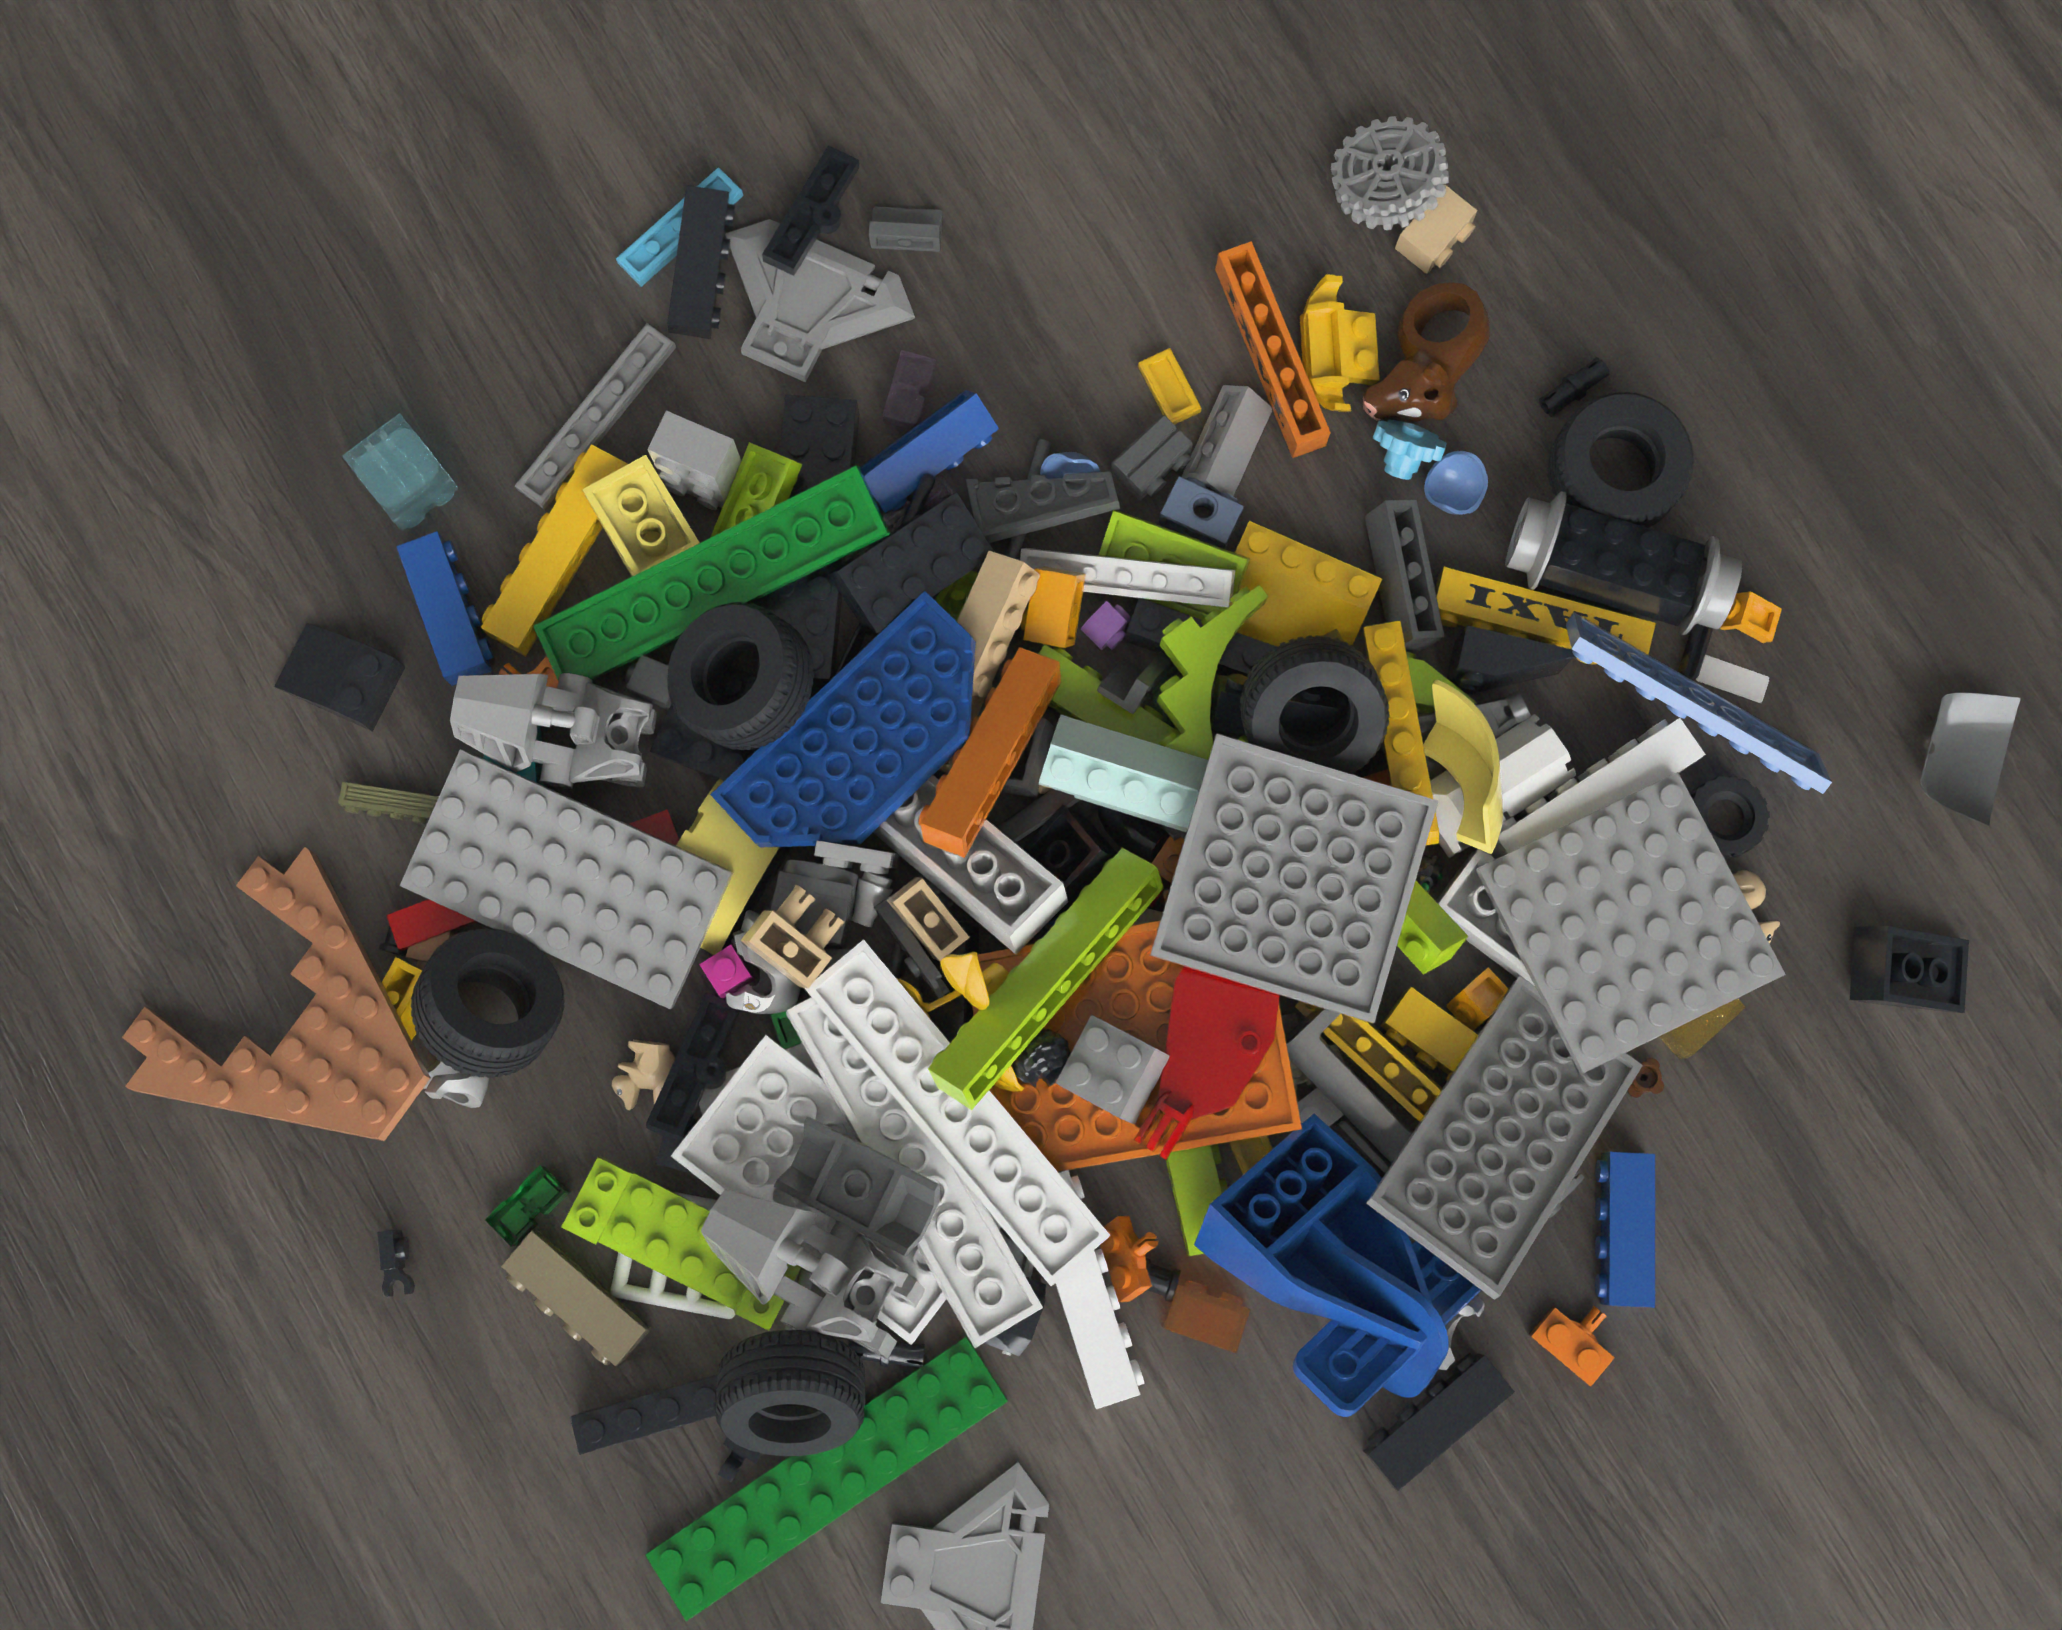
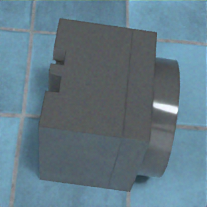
M787 860L784 872L779 871L771 911H777L793 891L795 885H798L806 890V894L812 895L815 901L810 904L794 925L796 930L806 935L826 908L835 914L834 917L842 919L844 924L837 930L824 949H847L854 913L858 875L844 869L819 863Z

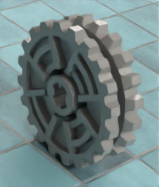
M1396 116L1389 117L1387 122L1381 123L1379 119L1372 120L1370 127L1364 128L1360 126L1356 128V135L1354 137L1346 136L1343 140V149H1336L1334 157L1337 162L1331 163V172L1334 175L1332 182L1334 189H1337L1335 195L1337 202L1342 203L1341 209L1345 215L1352 213V221L1357 224L1366 221L1367 228L1374 229L1377 225H1383L1384 230H1391L1393 224H1400L1402 228L1409 226V220L1415 218L1420 221L1425 218L1424 211L1427 209L1434 211L1438 206L1436 198L1444 197L1446 194V186L1444 184L1449 183V172L1446 170L1448 169L1446 157H1444L1446 154L1444 143H1439L1440 139L1436 131L1428 133V125L1424 122L1415 125L1413 118L1406 117L1401 122L1397 121Z

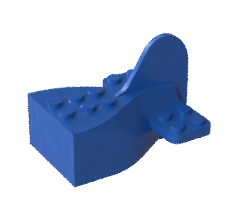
M1314 1113L1302 1123V1130H1296L1289 1134L1210 1203L1194 1245L1216 1264L1268 1299L1296 1311L1332 1319L1299 1350L1293 1360L1292 1367L1295 1375L1332 1412L1338 1416L1349 1417L1355 1414L1382 1387L1401 1397L1411 1398L1419 1395L1428 1386L1447 1356L1449 1341L1445 1325L1481 1289L1417 1241L1412 1244L1408 1234L1366 1204L1382 1180L1381 1176Z

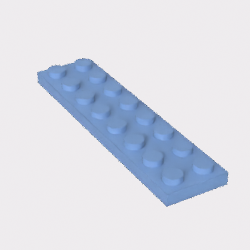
M1573 612L1566 622L1569 641L1573 650L1572 653L1582 662L1587 664L1597 663L1604 667V672L1609 677L1618 682H1623L1625 679L1635 685L1636 691L1643 697L1652 701L1655 698L1667 704L1668 710L1683 719L1689 716L1696 720L1698 726L1707 734L1714 737L1717 734L1729 739V744L1740 753L1747 755L1751 752L1760 757V762L1774 772H1779L1781 769L1791 775V780L1805 790H1809L1812 787L1823 794L1832 783L1819 753L1577 613Z

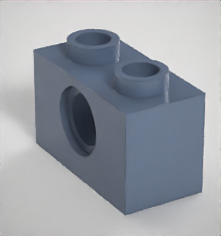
M1179 476L1160 513L1159 525L1226 549L1240 520L1244 506L1238 504V499L1228 493H1214L1206 489V485L1195 478L1188 477L1186 480ZM1198 506H1205L1211 511L1212 515L1208 518H1200L1195 515L1193 509Z

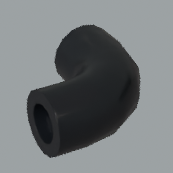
M1098 805V817L1109 836L1121 848L1152 864L1164 846L1167 832L1142 818Z

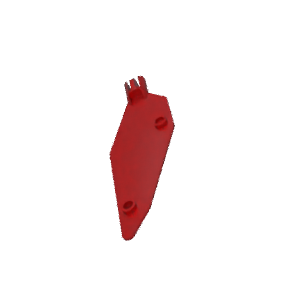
M1184 966L1174 985L1165 1053L1170 1057L1162 1070L1158 1100L1133 1140L1141 1144L1160 1113H1163L1164 1116L1152 1134L1146 1148L1154 1152L1173 1122H1177V1126L1160 1153V1157L1167 1160L1191 1120L1233 1107L1274 1042L1280 995Z

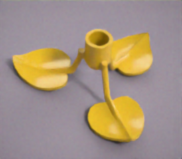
M977 952L963 955H946L940 962L941 968L947 981L955 991L932 1003L923 1002L916 988L904 980L896 979L929 1017L927 1012L942 1006L962 994L974 1007L980 1010L986 1009L990 1003L988 996L994 994L1003 984L1009 972L995 962L982 972ZM1011 1066L994 1084L1001 1089L1013 1092H1020L1025 1088L1018 1083Z

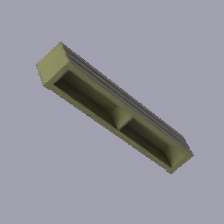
M342 782L338 804L345 808L344 811L358 814L359 810L367 811V815L381 817L382 813L390 815L389 818L403 820L404 817L412 818V822L425 824L426 820H429L439 796Z

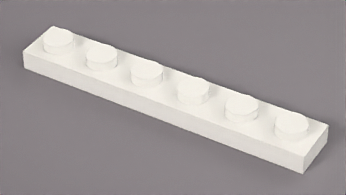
M1032 548L1021 549L1020 561H1023L1032 569L1047 566L1086 574L1083 592L1219 607H1230L1232 605L1230 599L1233 597L1235 570Z

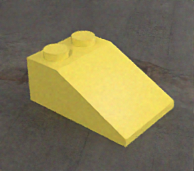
M647 455L582 489L631 576L641 573L700 543Z

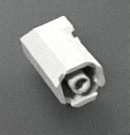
M1535 714L1495 739L1500 760L1503 799L1502 823L1521 813L1527 807L1549 795L1576 776L1575 769L1567 771L1565 765L1571 761L1569 752L1549 725L1544 724L1541 727L1536 725L1540 718ZM1447 770L1431 780L1430 784L1433 799L1438 800L1436 817L1439 828V844L1447 856L1451 858L1470 845L1457 840L1456 832L1463 817L1464 799L1459 783L1456 782Z

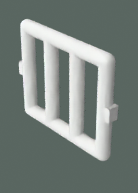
M674 1192L710 1211L717 1201ZM618 1252L610 1289L613 1297L724 1319H732L736 1315L733 1309L717 1301L702 1299L701 1293L689 1287L687 1288L686 1295L665 1292L667 1276L655 1270L652 1272L649 1288L627 1284L632 1259Z

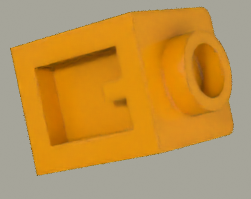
M1751 591L1736 593L1729 614L1720 629H1737L1761 643L1772 642L1782 608Z
M1488 967L1447 1004V1008L1458 1021L1474 1031L1493 1014L1509 989Z

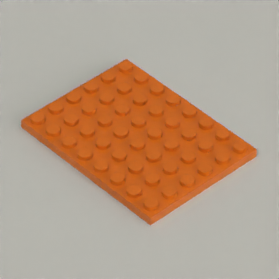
M1160 921L1131 926L1043 1027L1051 1029L1067 1040L1071 1053L1091 1014L1165 1053L1175 980L1184 966L1150 956ZM1034 944L1024 946L1017 954L1010 949L978 954L977 957L981 971L983 972L995 962L1010 972L1031 952ZM1280 1004L1278 1006L1274 1042L1233 1107L1191 1120L1172 1152L1303 1129ZM972 1005L973 1014L975 1015L980 1009ZM1161 1075L1135 1125L1114 1116L1056 1083L1049 1086L1042 1078L1038 1079L1035 1087L1030 1083L1022 1082L1016 1077L1018 1083L1025 1087L1020 1092L1007 1091L995 1085L990 1089L991 1093L1057 1172L1158 1155L1178 1124L1175 1121L1173 1122L1154 1152L1146 1147L1162 1120L1163 1113H1160L1141 1144L1133 1140L1158 1100Z

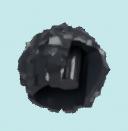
M1043 1028L1013 1062L1012 1067L1016 1077L1022 1082L1030 1083L1035 1087L1038 1079L1041 1078L1049 1086L1055 1084L1071 1055L1068 1041L1051 1029Z

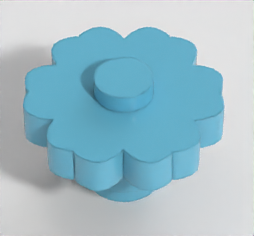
M1388 420V422L1378 421L1373 435V439L1380 442L1381 447L1387 449L1384 458L1386 463L1385 472L1405 480L1411 479L1413 473L1418 472L1421 461H1441L1447 444L1440 440L1438 435L1420 426L1396 420Z

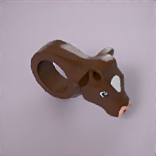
M1455 282L1439 283L1424 289L1407 305L1398 327V337L1406 359L1398 363L1384 380L1368 387L1363 393V409L1372 419L1377 421L1397 417L1415 422L1428 418L1444 420L1450 413L1453 414L1457 408V399L1454 392L1455 384L1487 345L1490 337V324L1488 313L1478 293L1465 284ZM1456 310L1465 312L1470 316L1466 328L1457 337L1449 341L1432 342L1421 337L1426 323L1433 316L1441 312Z

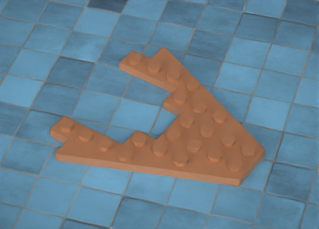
M304 847L285 874L258 856L236 887L313 943L291 972V975L315 992L316 995L272 1054L253 1039L244 1036L223 1065L155 1011L144 1007L122 1036L124 1040L147 1057L126 1087L140 1093L385 1141L430 1080V1076L317 855Z

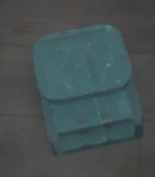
M400 413L342 455L360 481L401 531L407 527L412 528L418 525L425 518V514L435 506L446 504L452 499L454 492L459 489Z

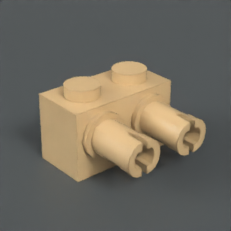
M795 885L793 891L777 911L764 910L741 941L797 986L809 989L832 959L825 953L824 947L844 924V921L839 917H834L835 914L825 908L806 935L801 934L794 925L810 904L815 901V898L809 893L806 894V890L800 886Z

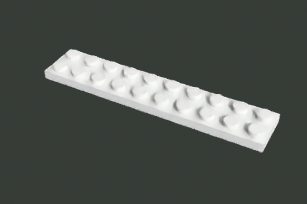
M864 939L821 974L809 989L805 988L1050 1286L1054 1285L1111 1236L990 1090L970 1110L937 1088L928 1068L932 1064L934 1057L944 1050L950 1042Z
M811 997L788 1009L786 1014L856 1139L940 1184L939 1205L917 1247L974 1348L1042 1309L1040 1301L987 1208L815 1000Z

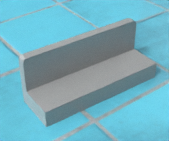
M1223 385L1192 452V459L1182 474V478L1186 480L1188 477L1195 478L1203 482L1206 487H1210L1217 494L1224 492L1234 496L1272 412V407L1249 386Z

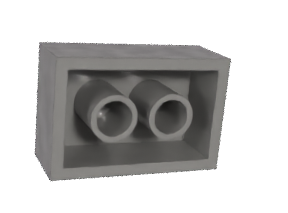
M666 411L647 449L659 473V477L662 479L667 490L678 496H684L687 493L697 497V502L711 510H717L718 507L723 508L741 463L734 439Z

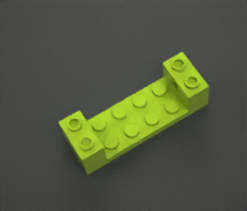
M602 1156L597 1157L561 1228L595 1245L599 1242L733 1309L736 1315L768 1331L784 1303V1300L772 1295L771 1299L762 1305L713 1253L701 1232L710 1210ZM787 1264L788 1268L784 1276L795 1281L801 1267Z

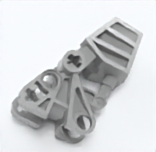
M570 673L559 675L557 688L546 686L548 675L458 676L450 723L454 737L514 772L531 766V762L542 764L539 782L547 786L572 789L573 783L603 780L625 786L644 787L647 767L642 762V753L639 752L638 742L640 734H654L657 714L655 709H652V704L592 683L593 680L588 677ZM537 725L545 727L555 725L571 728L570 737L574 744H577L576 749L536 740Z
M725 1189L712 1207L701 1232L713 1253L761 1304H766L772 1295H775L790 1304L781 1322L793 1330L811 1331L849 1338L873 1353L888 1359L897 1341L889 1333L875 1325L880 1310L883 1308L889 1295L916 1307L925 1292V1288L917 1280L909 1277L906 1271L873 1244L866 1235L839 1221H836L829 1233L813 1224L818 1215L817 1213ZM802 1242L817 1249L822 1254L821 1259L805 1251L804 1246L801 1245ZM787 1264L792 1266L798 1265L812 1272L809 1279L826 1293L825 1297L819 1296L784 1276L788 1268Z

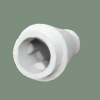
M864 872L863 877L858 878L852 921L868 927L873 926L874 920L878 915L874 906L890 896L893 891L890 889L892 879L871 872Z

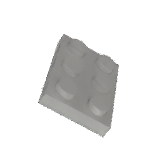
M816 841L814 856L824 857L823 865L852 868L853 862L861 863L860 871L877 874H888L889 868H898L900 859L898 853Z

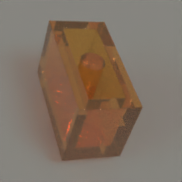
M1187 1279L1184 1286L1177 1284L1162 1328L1237 1354L1250 1313L1249 1308L1242 1306L1244 1299L1222 1292L1220 1299L1207 1295L1208 1286Z

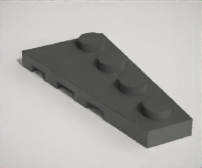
M1111 471L1065 474L1063 478L1053 479L1046 478V475L1031 476V480L1011 481L1010 477H997L995 482H979L978 479H966L974 520L989 543L1120 509Z

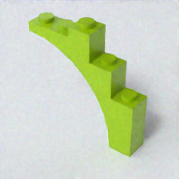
M1260 585L1251 591L1248 587L1240 590L1230 599L1232 605L1226 610L1220 612L1217 608L1200 621L1203 625L1201 628L1190 617L1184 622L1178 618L1162 631L1165 636L1161 639L1160 646L1183 675V678L1180 679L1175 675L1159 688L1162 693L1158 696L1157 703L1181 735L1177 736L1173 732L1160 741L1158 745L1206 760L1209 759L1213 746L1210 725L1211 691L1217 666L1226 646L1242 624L1265 604L1268 595Z

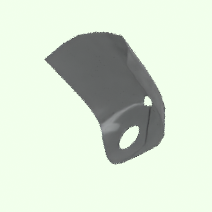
M1954 692L1942 697L1920 780L1922 789L1929 798L1954 812L1989 826L2020 697L1969 692ZM1933 742L1935 746L1934 752L1929 754L1931 743Z

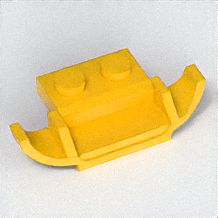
M1326 274L1310 294L1304 312L1300 315L1302 364L1318 403L1331 411L1349 412L1351 411L1350 404H1345L1342 388L1349 383L1374 385L1380 381L1375 313L1344 310V303L1337 302V292L1343 283L1342 276Z

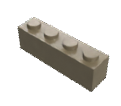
M531 1231L501 1266L509 1273L505 1278L510 1284L521 1292L525 1289L529 1290L537 1297L534 1304L550 1317L554 1313L565 1322L562 1328L577 1341L584 1338L594 1347L591 1350L592 1355L606 1366L610 1363L615 1366L621 1365L652 1329L622 1302L613 1297L607 1289L540 1231Z

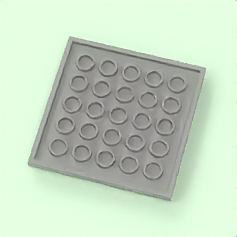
M1216 734L1150 956L1375 1023L1438 800Z
M1678 772L1476 869L1493 906L1580 1074L1786 975Z

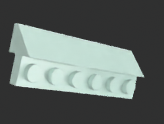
M1060 715L1039 785L1074 795V798L1187 832L1208 760Z

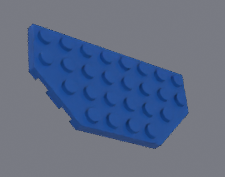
M924 591L808 701L804 712L788 732H785L776 741L770 742L766 746H761L710 795L760 848L816 846V841L841 845L861 844L937 772L957 750L965 745L970 736L976 641Z

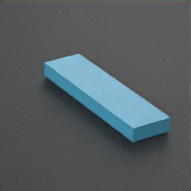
M719 167L697 186L729 192V204L733 205L744 196L743 191ZM684 198L616 258L617 263L641 287L677 256Z

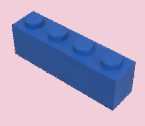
M965 390L860 467L879 510L885 513L888 510L893 512L901 508L907 502L906 497L917 489L924 474L928 473L936 476L945 468L946 470L953 469L964 460L963 455L972 448L979 449L992 440L991 434L999 428L977 393Z
M436 531L396 546L443 678L453 686L457 684L458 676L483 675L493 671L489 659L494 658V654L487 638L481 639L477 627L482 625V621L475 605L469 606L465 594L470 593V588L462 572L457 573L454 561L459 559L452 541H445L439 532Z
M1601 1153V1160H1597L1595 1167L1596 1181L1601 1182V1198H1597L1595 1203L1596 1219L1601 1220V1236H1597L1595 1240L1596 1258L1601 1259V1274H1597L1595 1277L1596 1296L1600 1297L1601 1305L1655 1308V1154Z

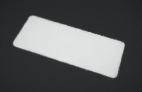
M1705 655L1699 677L1696 680L1761 703L1768 686L1769 677Z

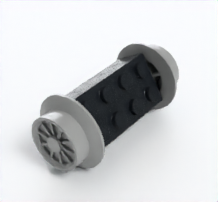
M1560 491L1550 503L1531 497L1526 499L1510 540L1505 566L1525 572L1529 589L1534 590L1537 585H1541L1678 626V632L1681 635H1686L1696 624L1718 630L1724 623L1738 590L1742 573V561L1720 554L1719 539L1717 537L1711 536L1704 545L1565 503L1566 492Z

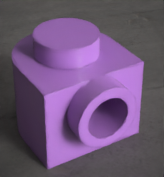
M1106 601L1085 622L1081 631L1101 650L1107 646L1113 650L1126 637L1124 630L1131 621V617L1118 604L1112 607Z

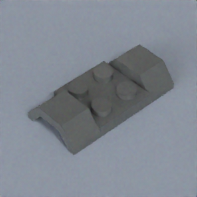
M807 1117L804 1122V1139L792 1165L777 1179L774 1185L775 1188L903 1256H907L922 1240L940 1199V1184L811 1117Z

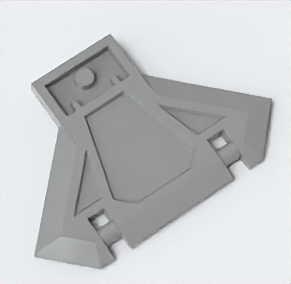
M768 219L725 234L727 239H731L730 249L756 317L741 347V353L744 356L806 382L823 349L915 319L901 279L895 273L888 271L883 279L872 275L875 269L874 264L816 239L801 266L793 276L763 262L762 253L780 226V223ZM865 288L875 291V295L871 296L864 293Z
M1019 1462L933 1528L892 1523L881 1603L921 1609L935 1630H1033L1045 1542V1533L1035 1532L1034 1529L1036 1516L1048 1518L1049 1503ZM1011 1513L1021 1514L1019 1529L1009 1528Z

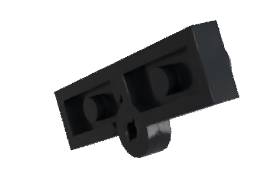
M828 145L762 253L763 262L794 276L820 232L829 234L838 230L841 224V212L837 204L859 169L858 159Z
M705 993L646 1122L648 1130L682 1142L705 1089H716L725 1082L726 1067L719 1057L740 1012L739 1009L731 1008L725 999Z

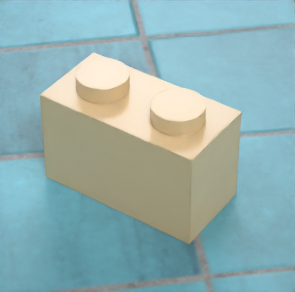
M1446 186L1445 196L1436 198L1438 206L1434 211L1429 209L1424 211L1425 218L1420 221L1414 218L1409 226L1400 234L1395 246L1398 252L1426 274L1435 265L1441 268L1453 253V250L1450 248L1457 240L1463 243L1476 227L1472 222L1478 210L1448 186Z
M914 877L887 899V902L933 959L941 961L969 938L923 878Z

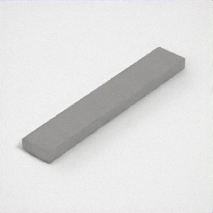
M646 323L516 483V489L545 510L556 497L560 486L564 482H568L574 474L573 468L578 456L582 452L586 453L591 444L594 446L599 444L675 350V343Z

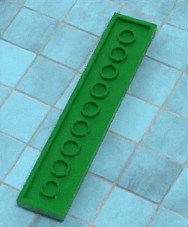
M854 466L533 627L558 680L559 675L562 673L581 675L594 680L679 638L685 629L704 612L731 602L751 603L889 535L890 532L860 467Z
M966 1336L923 1365L922 1369H917L864 1406V1420L861 1427L845 1444L818 1454L789 1456L649 1551L645 1556L685 1621H688L1008 1402V1399Z

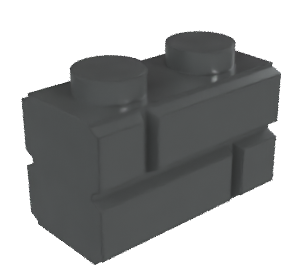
M1161 415L1111 462V473L1138 500H1142L1147 494L1153 497L1165 486L1166 481L1164 478L1172 470L1179 473L1191 461L1192 458L1189 454L1193 444L1165 415Z

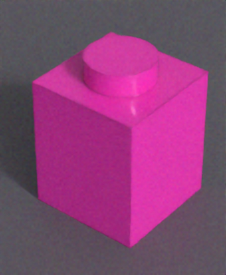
M731 944L699 964L718 995L723 999H726V992L730 994L735 993L741 987L755 981L747 965Z

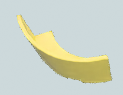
M1434 680L1432 691L1436 723L1423 744L1426 756L1445 767L1461 787L1464 811L1460 826L1456 832L1457 840L1492 854L1500 835L1503 820L1500 760L1497 743L1488 721L1475 704L1452 686L1440 680Z
M721 779L716 782L699 807L698 814L689 831H684L676 845L734 872L700 947L713 955L722 950L749 898L780 848H760L710 795L724 782Z

